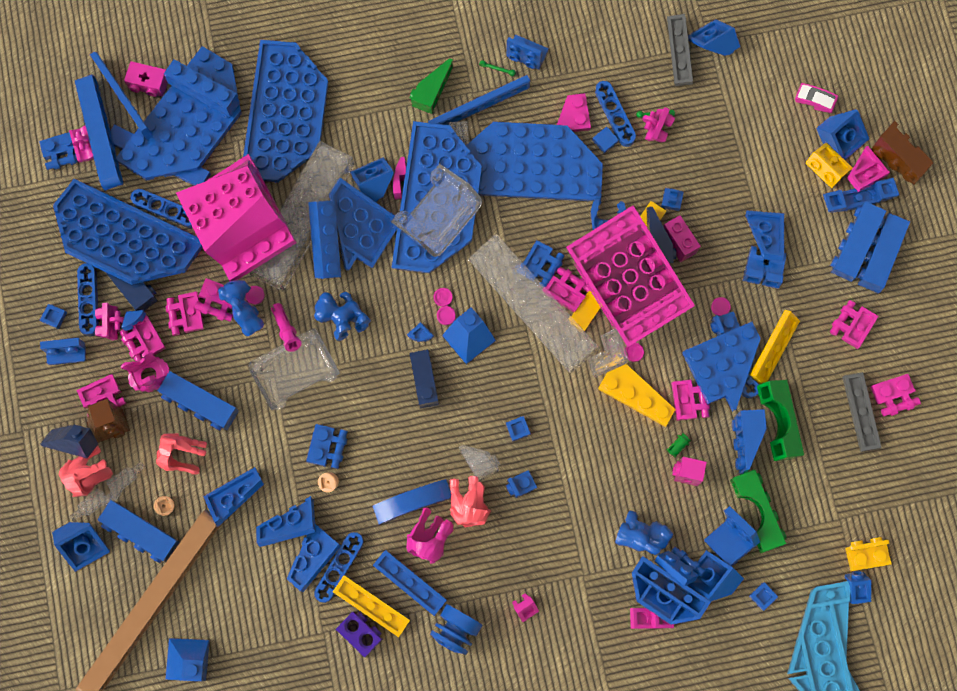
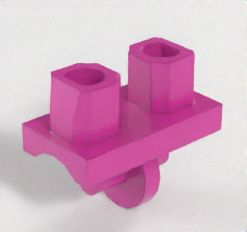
M664 107L663 109H657L656 112L651 111L649 116H643L642 120L646 123L644 129L648 130L645 137L647 141H666L668 133L661 129L663 125L670 127L675 120V117L669 113L670 109Z
M86 125L79 129L70 130L69 133L78 162L93 160L94 157Z
M102 303L101 308L95 309L96 319L102 320V326H96L95 335L112 341L118 340V330H120V324H123L124 317H120V311H118L117 306Z

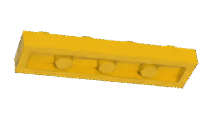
M785 310L764 350L753 367L750 376L759 384L768 382L800 322L791 311Z
M345 575L333 590V593L397 637L401 635L410 621Z

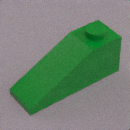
M449 58L420 81L416 89H412L410 94L412 107L430 114L433 113L453 69V59Z

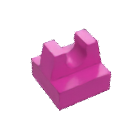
M527 594L522 595L524 601L518 604L516 600L512 602L522 622L539 612L536 604Z

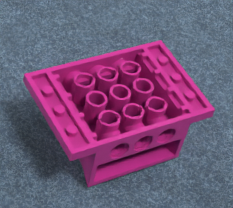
M249 154L207 181L176 192L204 251L222 265L229 281L242 278L297 243Z
M634 205L566 247L575 261L574 265L612 327L618 331L627 347L695 306Z

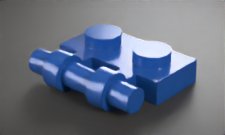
M69 132L39 141L43 158L45 160L51 159L50 162L45 163L47 170L53 168L56 170L60 169L63 165L77 163L78 160ZM68 154L67 157H63V158H60V159H59V157H58V156H62V155Z
M536 240L518 274L533 282H536L539 276L543 278L540 286L546 288L557 269L562 266V260L565 256L558 252L554 258L551 256L553 248ZM548 262L551 264L549 270L545 272L542 269Z
M316 424L306 462L326 467L327 460H332L331 468L338 469L340 462L343 460L342 452L344 445L347 444L348 439L346 437L348 431L340 430L339 437L334 436L335 428ZM332 443L337 444L335 453H329Z
M674 547L671 552L666 551L657 555L655 559L659 566L683 586L695 582L698 575L703 577L706 573L701 568V564L691 560L684 550L680 551L677 547Z

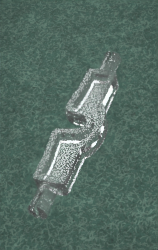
M140 461L133 468L127 467L119 474L108 479L107 485L110 488V493L105 495L101 489H95L85 500L77 505L79 509L71 514L69 518L75 522L83 515L89 516L102 505H108L110 500H117L122 490L138 478L136 474L146 468L145 465Z

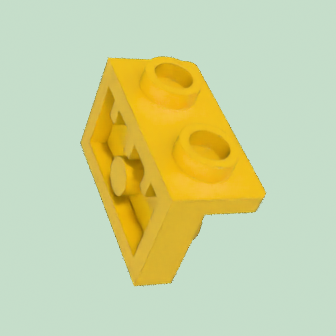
M827 143L814 151L806 161V164L831 188L853 169Z
M882 537L870 539L871 543L863 544V541L851 542V546L845 548L850 571L890 565L891 560L887 544H890L889 540L883 541Z

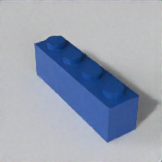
M173 59L164 72L168 84L228 117L232 116L240 104L237 93Z
M335 200L308 202L315 278L341 277Z
M866 201L861 206H857L853 214L856 218L853 223H849L846 229V233H848L846 240L842 239L838 249L840 253L838 256H834L830 264L833 267L831 273L850 282L856 278L886 210Z
M890 213L883 218L879 226V232L872 241L871 245L873 247L871 251L868 250L864 259L866 262L865 267H861L858 273L859 286L876 293H880L884 289L910 221Z
M171 371L168 372L157 390L162 394L161 398L169 403L172 401L178 403L177 407L185 412H188V410L194 412V417L203 422L207 419L212 422L210 426L219 431L222 428L227 431L239 412L236 407Z
M110 500L98 518V521L103 523L101 525L102 528L109 532L114 530L119 533L117 536L119 539L126 543L129 540L135 543V549L142 553L145 550L151 553L150 558L158 563H161V561L167 562L180 544L175 538L113 500Z

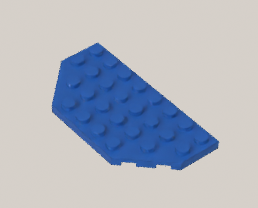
M260 40L243 157L248 154L252 157L265 182H280L320 151L329 82L311 59L305 55L299 45L293 42Z
M202 46L187 66L237 93L238 96L232 64ZM171 86L144 121L153 137L147 140L138 128L115 160L146 181L152 180L155 177H168L180 174L181 172L199 170L242 114L240 104L232 116L228 117Z
M413 121L392 269L430 274L472 242L482 166L450 125Z
M492 122L466 145L482 166L480 196L593 202L596 198H600L601 201L603 163L567 125Z
M76 179L72 180L53 204L65 253L131 285L185 273L203 248L198 237Z

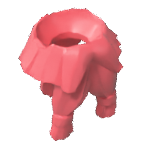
M178 433L161 435L160 446L157 451L156 464L165 471L178 470L198 474L200 471L199 467L194 464L178 462L172 457L171 453L173 449H178L205 456V450L191 446L206 448L207 442L179 436Z
M99 446L94 449L88 458L78 456L73 460H68L60 469L58 475L65 488L72 492V497L87 496L95 485L110 479L113 475L112 470L107 467L104 459L92 466L86 465L90 458L101 452Z
M477 476L468 477L469 491L465 494L464 498L459 492V479H450V515L457 525H462L465 528L485 524L491 512L484 504L485 486L482 482H478Z

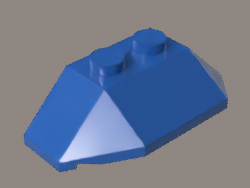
M644 556L641 557L631 573L636 601L670 625L700 619L711 601L687 585L683 586L673 576Z

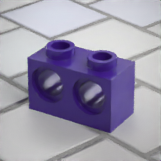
M352 611L336 630L366 658L383 640L380 637L382 633L374 625L370 628L365 623L368 619L360 612L356 614ZM353 620H356L359 624V628L355 632H351L348 627L349 623ZM366 634H370L373 637V643L370 646H366L363 643V637Z

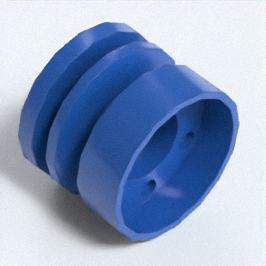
M446 604L440 616L447 623L445 625L436 623L435 626L442 629V632L438 634L432 630L430 635L439 644L454 653L467 655L468 651L461 647L462 643L464 642L472 646V643L466 638L467 634L477 637L483 625Z

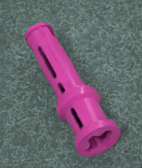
M276 303L271 307V311L280 328L279 336L284 340V347L287 351H296L301 347L302 342L296 336V329L290 325L282 304Z

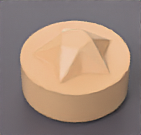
M326 472L318 479L319 488L324 492H332L339 484L338 477L332 472Z
M161 496L155 500L153 507L158 515L166 516L173 512L175 505L170 497Z

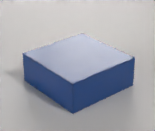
M605 127L593 137L592 141L605 154L618 143L619 139L608 127Z
M48 304L39 321L59 329L67 312Z
M524 416L505 423L512 442L531 435Z
M762 582L749 595L762 611L778 598L765 582Z

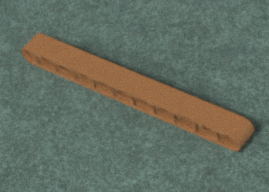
M205 509L200 514L75 691H104L219 529L214 523L210 511Z

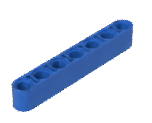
M92 74L75 80V85L99 181L102 188L106 191L123 185L119 163L115 160L117 155L95 76Z

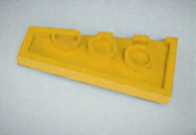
M616 356L598 390L666 427L675 408L621 358Z

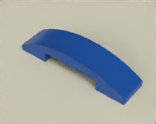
M894 178L877 181L860 192L852 189L823 194L828 212L853 210L858 205L861 206L865 201L874 205L899 196Z
M445 479L373 505L378 524L380 525L404 514L451 499V491Z

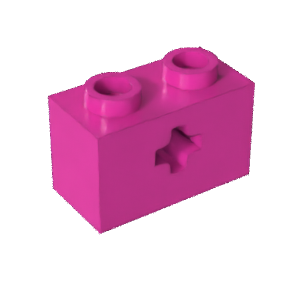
M130 61L124 79L129 90L139 93V91L145 92L152 97H157V95L163 97L168 84L164 76L166 69Z
M681 215L664 224L663 227L673 243V248H676V256L680 262L698 252L701 246Z
M682 457L674 464L672 475L675 476L674 481L698 486L703 482L707 462Z

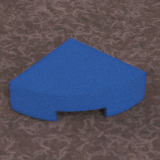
M144 310L126 312L122 324L123 330H131L139 321L142 322L146 316Z
M421 322L407 334L410 339L417 342H425L434 337Z

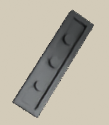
M685 14L667 16L675 87L693 84Z
M863 372L844 375L842 378L860 452L882 448Z

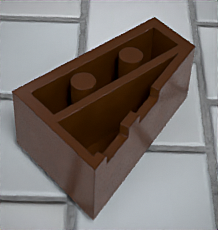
M894 120L879 137L871 150L879 159L884 160L892 170L899 172L907 182L915 185L934 162L919 146L914 147L909 142L910 136L907 133L903 135L897 128L899 124Z
M105 399L88 406V422L86 424L91 429L98 443L112 437L120 438L125 435V432L130 431L123 409L110 400Z

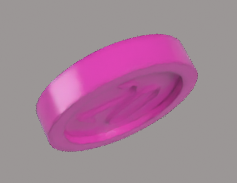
M251 286L245 297L250 304L257 305L264 300L265 293L261 287Z
M439 288L435 291L434 302L438 306H448L452 302L453 297L449 289Z
M723 297L716 298L711 304L712 312L718 316L729 313L731 308L730 302Z
M444 306L438 310L437 320L440 324L450 325L455 321L456 314L453 308Z
M634 343L625 348V357L631 362H638L644 355V349L640 344Z

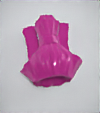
M148 350L142 354L141 361L125 362L121 365V369L129 372V385L135 391L140 390L148 393L158 390L169 372L168 364L163 359L154 357L152 351ZM146 368H153L156 371V378L155 375L142 379L141 375Z
M423 508L418 523L414 526L411 533L407 534L406 548L413 556L420 557L422 560L427 559L430 561V564H433L444 556V543L453 532L454 524L447 519L443 521L440 516H436L434 523L425 529V523L431 514V510ZM440 526L438 533L436 534L435 538H433L435 532Z

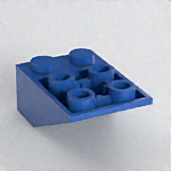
M765 409L742 410L732 420V430L736 432V439L733 441L734 450L738 453V458L735 459L736 470H739L740 475L750 470L767 429Z

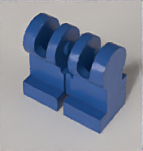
M751 246L742 281L760 284L763 279L762 285L779 289L783 283L786 253H784L783 261L768 260L767 265L763 264L765 259H763L761 252L760 255H757V247Z

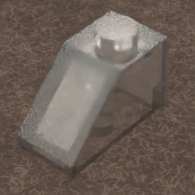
M465 445L459 446V450L472 473L478 477V482L499 471L498 466L500 463L495 455L491 456L488 451Z

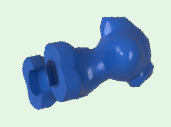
M244 280L229 281L219 288V299L231 304L235 321L240 325L243 334L250 336L264 326L262 319L257 317L259 314L257 308L251 306L244 299L251 287Z
M324 292L315 304L314 318L321 323L332 320L336 325L334 337L337 341H342L349 335L347 331L351 330L348 324L350 321L355 323V329L358 333L367 329L371 319L360 310L358 303L353 301L348 292L340 294V297L346 300V304L340 307L337 305L332 294Z
M629 510L625 520L626 523L621 524L615 543L620 546L630 547L638 552L646 550L654 555L666 548L673 537L672 531L658 521L648 526L646 523L637 520L638 514Z

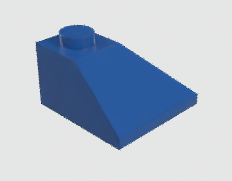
M716 19L688 35V41L724 56L730 55L734 50L740 48L735 28Z
M856 109L830 116L816 128L822 143H827L844 160L869 140L860 114Z
M384 157L350 172L358 190L374 202H377L384 196L394 174Z
M472 307L459 316L442 335L466 365L496 341L484 321Z
M69 522L52 532L54 546L75 572L110 552V549L90 523Z
M706 550L698 560L701 568L706 571L703 577L698 575L696 581L687 586L709 601H714L732 595L744 578L733 567Z
M169 638L165 679L206 681L210 640Z

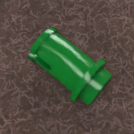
M684 433L678 434V438L666 449L674 458L686 446L690 445L691 440Z

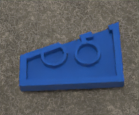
M746 210V219L763 259L783 261L784 214Z
M255 467L203 496L217 527L264 485Z
M310 496L305 499L306 502L299 506L294 505L289 508L290 511L281 516L276 515L257 526L256 539L258 546L262 547L316 532L313 498Z
M315 524L316 532L307 534L306 538L304 537L300 553L296 556L287 580L301 592L307 589L341 547L338 542L317 524Z

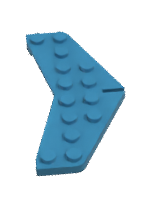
M848 581L818 586L810 592L787 674L806 671V675L788 678L798 691H860L848 670L846 661L848 611L851 594Z

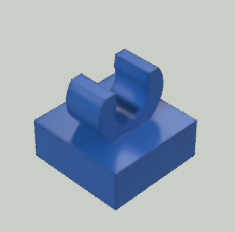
M665 188L661 208L680 211L684 192Z

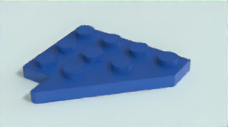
M339 178L330 191L329 198L330 201L335 200L338 241L344 269L349 271L356 258L370 268H373L397 230L399 218L342 178Z
M753 322L682 352L707 405L725 397L732 412L737 409L761 339Z

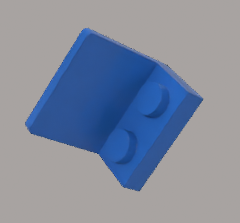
M515 35L514 39L508 37L506 56L512 61L524 63L531 69L536 68L540 70L549 48L518 35Z
M729 506L724 510L726 515L725 522L707 536L704 541L725 563L732 567L759 544L760 540L757 532Z

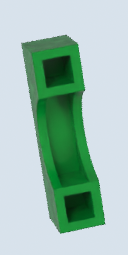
M773 380L757 385L761 405L769 408L777 420V434L770 442L774 461L792 460L804 456L788 381Z
M754 469L733 477L730 482L737 498L753 502L760 511L761 523L756 531L760 543L757 544L760 554L786 544V534L782 528H779L777 523L779 521L778 515L775 510L771 509L769 504L771 499L768 492H764L761 485L763 484L761 475L756 473Z

